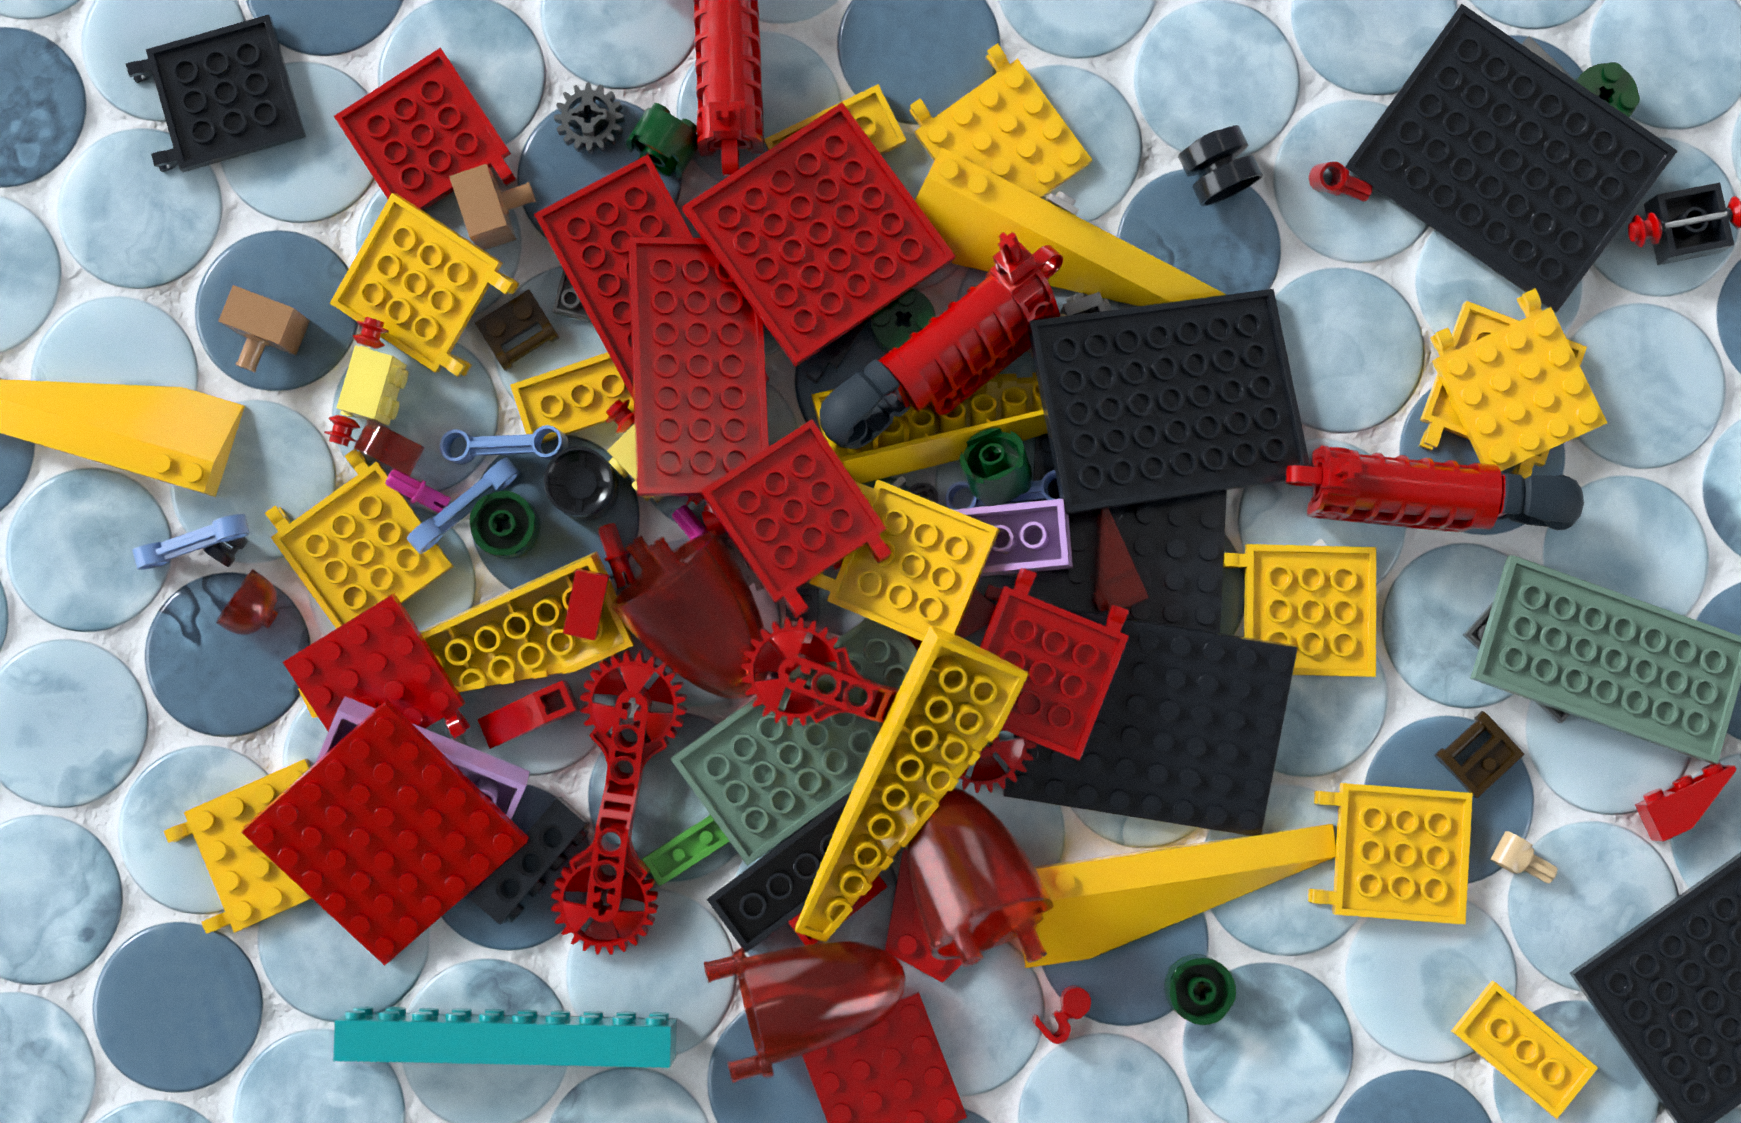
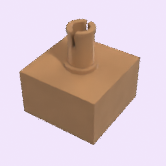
M487 164L449 176L468 235L475 245L483 250H487L517 240L509 217V210L536 202L529 182L502 192L497 179Z
M235 285L232 286L218 320L232 331L247 338L235 365L256 373V368L265 346H272L296 356L310 322L308 318L293 307Z

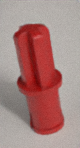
M609 523L599 527L598 533L607 556L604 560L609 562L616 587L620 588L625 586L626 583L629 585L637 582L627 558L629 551L624 549L616 524Z

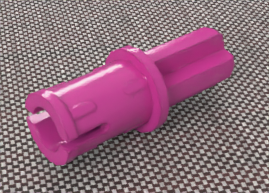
M393 469L389 473L385 482L390 488L411 498L413 504L418 502L437 513H440L444 507H447L451 497L425 485L426 481L422 480L420 482L397 469Z
M682 505L673 512L672 518L690 539L688 543L691 544L693 542L710 565L725 554V549L710 535L706 526L704 527L687 505Z

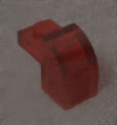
M368 419L353 448L410 476L425 447Z

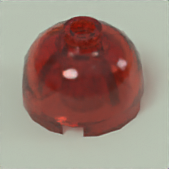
M252 569L216 621V624L239 635L253 634L262 626L269 628L279 614L274 609L278 600L275 587L265 576Z

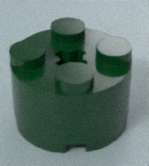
M1616 62L1593 65L1575 79L1576 82L1628 117L1632 115L1639 104L1640 96L1636 82Z
M654 103L652 108H647L627 139L626 146L631 153L635 148L641 154L638 159L648 154L658 173L670 177L671 173L675 172L676 178H680L698 149L697 125L685 118L679 120L671 115L665 106Z
M911 289L871 316V331L877 346L886 354L894 347L898 349L910 339L909 335L913 332L918 333L929 324V319L936 317L932 303L923 293ZM898 318L903 320L908 318L909 327L906 328L904 325L897 327Z
M989 428L976 433L966 442L967 447L960 454V464L972 494L986 506H996L999 503L1011 501L1019 495L1025 494L1031 488L1032 468L1024 444L1016 433L1010 431L1011 434L1002 432L1001 428Z
M498 491L488 494L478 500L470 514V528L475 543L481 549L496 557L504 559L519 558L531 550L538 540L540 517L531 503L514 492ZM501 520H509L511 524L509 530L504 529L502 531L503 528L499 525Z
M1191 954L1180 958L1168 969L1164 983L1165 996L1171 1008L1185 1020L1197 1025L1214 1024L1224 1018L1231 1006H1233L1236 998L1235 981L1225 966L1215 959L1202 954ZM1198 982L1207 986L1206 989L1201 991L1202 996H1198L1193 992V989L1197 988Z

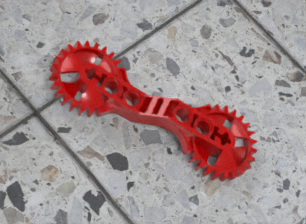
M786 617L784 627L782 628L776 621H773L772 633L762 628L760 633L763 640L752 638L750 641L756 650H745L744 652L752 660L751 662L742 663L741 668L750 671V674L742 677L741 681L752 684L745 692L746 695L756 694L757 698L752 706L756 707L763 703L766 707L762 715L765 717L771 711L775 712V723H778L782 716H786L788 726H791L794 718L799 717L802 726H805L807 716L809 715L815 723H818L838 713H853L869 720L884 723L899 691L898 688L882 685L864 678L851 663L847 648L834 647L839 637L834 636L828 639L826 635L829 627L827 626L820 632L816 630L817 620H813L810 626L806 627L804 626L803 617L799 618L797 625H792L790 618ZM807 632L813 634L806 655L799 654ZM770 638L773 639V641L776 643V645L779 647L782 653L786 656L784 659L777 652V650L768 642ZM826 662H836L837 667L827 664ZM795 663L800 664V671L810 675L812 668L817 670L813 676L811 686L806 685L808 677L798 675L797 679L791 678V671L787 670V667L792 668ZM778 670L779 678L762 681H756L755 674ZM823 675H830L836 680V688L829 692L823 691L818 686V679ZM787 687L792 692L785 710L778 707ZM855 687L865 689L868 694L867 700L860 704L854 703L849 698L850 690ZM997 735L992 743H987L981 750V756L974 765L971 777L966 775L969 766L959 777L962 779V789L965 790L970 783H973L975 792L979 793L981 785L986 784L989 793H992L993 783L998 782L1000 787L1005 789V778L1008 777L1012 781L1017 782L1014 771L1016 769L1021 772L1027 771L1022 761L1033 760V756L1026 750L1027 748H1035L1036 743L1022 737L1000 741ZM996 752L1009 769L1005 771L992 754Z
M626 650L623 660L615 653L611 656L612 665L603 659L599 663L601 671L593 669L590 672V676L595 681L586 680L583 684L590 692L582 693L580 696L581 700L588 702V704L580 709V713L590 714V717L583 724L584 726H595L589 736L601 748L606 758V782L597 818L594 840L584 851L571 858L569 862L571 868L564 866L561 874L564 878L558 877L554 885L559 889L554 890L551 894V898L558 900V902L553 904L551 911L561 912L554 922L555 924L565 923L566 926L561 933L562 935L571 932L574 934L571 941L572 945L582 940L584 941L583 951H586L590 945H594L596 955H599L602 947H606L609 955H613L616 945L625 952L628 947V941L636 946L640 940L638 934L646 937L649 931L646 925L653 926L656 918L651 914L657 913L659 905L652 903V901L657 899L659 893L649 891L654 886L655 879H644L650 869L638 857L632 844L633 821L644 766L653 755L668 746L669 741L666 736L673 739L676 737L677 731L673 726L682 727L684 721L677 715H684L687 712L686 707L679 705V703L686 701L687 694L677 692L683 687L684 683L673 682L677 671L673 670L667 673L665 671L668 663L666 660L658 666L655 664L656 654H653L647 661L644 660L642 650L638 652L636 658H632L630 651ZM656 672L659 677L649 689H646L644 685L653 673ZM595 694L619 696L615 706L594 702ZM633 697L636 698V704L639 706L634 713V717L628 718L632 710V703L629 700ZM652 701L673 705V713L651 712ZM631 729L635 731L638 740L634 742L627 741L622 735V730ZM618 762H630L634 771L631 773L622 772L618 767ZM605 834H617L621 843L612 844L608 842ZM604 864L612 865L616 869L617 874L609 876L603 872L601 866ZM605 889H609L607 893V903L609 906L603 905V900L601 899ZM566 892H586V905L566 900ZM624 898L645 903L644 911H624L619 909ZM589 917L593 918V921L585 931L580 929Z

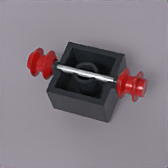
M1720 182L1657 194L1644 203L1646 220H1642L1639 215H1635L1632 218V222L1628 224V236L1630 241L1635 242L1638 247H1643L1646 240L1649 239L1653 244L1657 265L1719 254L1734 245L1730 223L1737 229L1741 228V200L1737 196L1731 197L1726 208Z

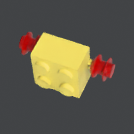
M365 317L364 322L357 321L362 330L360 334L353 335L355 341L363 346H354L336 407L341 410L340 414L343 416L334 415L329 417L328 419L334 424L333 428L330 431H324L325 434L330 435L329 442L348 447L349 441L356 442L351 436L352 431L361 428L356 420L351 419L353 416L389 426L391 419L394 420L398 414L399 401L396 400L399 390L404 389L408 380L409 373L406 370L407 365L394 356L370 349L384 347L385 344L380 341V336L382 333L389 332V330L383 328L384 322L370 317Z
M619 399L606 411V414L609 416L606 423L614 421L618 425L616 433L625 434L607 450L612 456L608 462L624 479L630 475L635 480L631 486L637 491L634 412L628 408L629 399L624 402ZM642 496V497H643L646 501H648V500H650L651 498H653V499L658 503L664 496ZM688 496L686 505L688 506L693 502L697 506L704 500V497Z

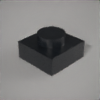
M797 588L796 591L804 600L808 609L805 613L795 618L786 604V617L798 622L800 617H803L804 622H812L813 620L818 622L819 589Z

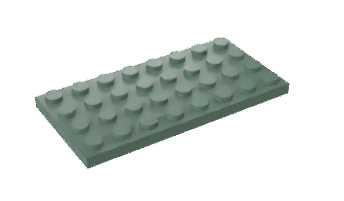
M1509 555L1506 558L1470 679L1710 764H1718L1741 684V636L1526 559Z
M865 618L841 635L834 645L835 648H847L851 663L864 678L900 689L918 652L906 634L868 618ZM826 662L827 664L837 667L836 662ZM801 665L791 671L790 677L793 679H797L798 675L808 677L806 685L811 686L813 676L817 672V670L812 668L810 675L800 671ZM823 675L818 679V686L821 690L829 692L836 688V680L832 676ZM855 687L850 690L849 698L854 703L860 704L867 700L868 694L865 689ZM785 688L778 708L785 710L792 692L791 689ZM756 696L671 757V761L748 866L853 790L882 727V722L869 720L853 713H838L818 723H815L809 715L807 716L805 726H802L799 717H795L792 725L788 726L786 716H782L780 721L775 723V712L773 711L764 717L762 714L766 706L763 703L753 707Z

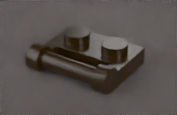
M529 289L475 322L505 372L514 367L512 363L549 340L552 343L560 338ZM541 325L543 330L506 353L504 352L502 346L534 326Z
M1481 711L1474 718L1475 722L1446 749L1441 748L1434 755L1469 793H1473L1474 798L1481 796L1525 755L1484 711ZM1487 731L1492 737L1460 765L1455 758L1482 732Z

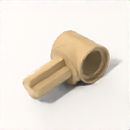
M1505 831L1490 859L1495 864L1512 873L1518 874L1525 871L1548 884L1556 877L1558 870L1556 866L1533 854L1534 848L1530 842L1509 831Z

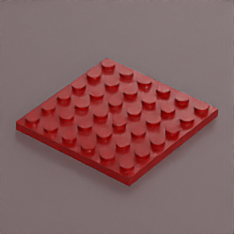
M843 102L682 206L684 214L795 367L954 261L956 257Z
M388 700L375 709L246 824L241 831L248 840L384 966L528 842V836Z

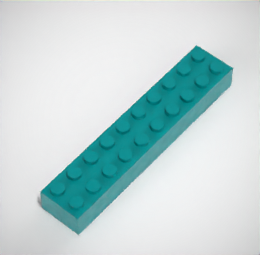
M360 1006L353 1007L352 1011H345V1015L334 1022L333 1061L670 1068L676 1059L677 1018H669V1013L652 1012L649 1013V1017L636 1018V1012H617L616 1016L603 1017L602 1011H585L581 1016H570L571 1011L555 1010L551 1011L550 1015L537 1016V1010H518V1014L505 1015V1010L487 1009L485 1013L472 1014V1009L457 1008L452 1009L451 1013L439 1014V1008H420L419 1012L406 1013V1008L389 1007L386 1008V1011L373 1012V1007Z

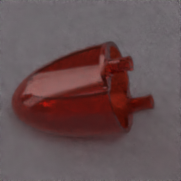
M715 530L704 532L674 550L670 548L663 536L655 540L654 545L650 544L649 546L642 535L633 540L634 543L630 542L625 549L629 551L641 567V574L614 599L611 604L613 611L655 657L689 683L705 692L726 699L740 700L752 697L753 695L745 694L752 684L741 681L742 677L750 674V671L742 669L741 665L742 663L751 662L752 659L748 658L744 652L745 650H756L750 641L752 638L762 641L763 637L760 630L765 627L753 593L741 569ZM768 672L755 674L756 681L766 680Z
M954 787L951 792L948 790L938 802L939 807L907 844V861L912 893L918 917L932 956L940 960L961 958L962 965L969 967L983 960L984 957L981 952L1018 937L1027 962L1040 960L1043 956L1047 955V952L1044 950L1035 928L1044 919L1043 914L1053 907V902L1043 881L1022 846L998 816L970 793Z
M857 941L806 945L746 957L743 948H738L732 952V956L703 962L708 983L737 975L751 1037L757 1054L727 1062L732 1083L759 1075L766 1079L774 1077L772 1064L823 1048L880 1024L899 1003L906 986L904 968L893 955L877 946Z

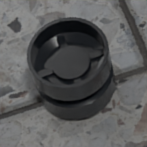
M1239 125L1210 132L1194 141L1178 155L1187 176L1206 173L1192 186L1201 206H1209L1223 201L1245 190L1263 177L1253 155L1235 159L1249 146Z
M571 447L559 452L549 462L544 474V488L551 503L565 515L580 521H590L604 516L614 506L619 494V480L614 468L601 454L586 447Z

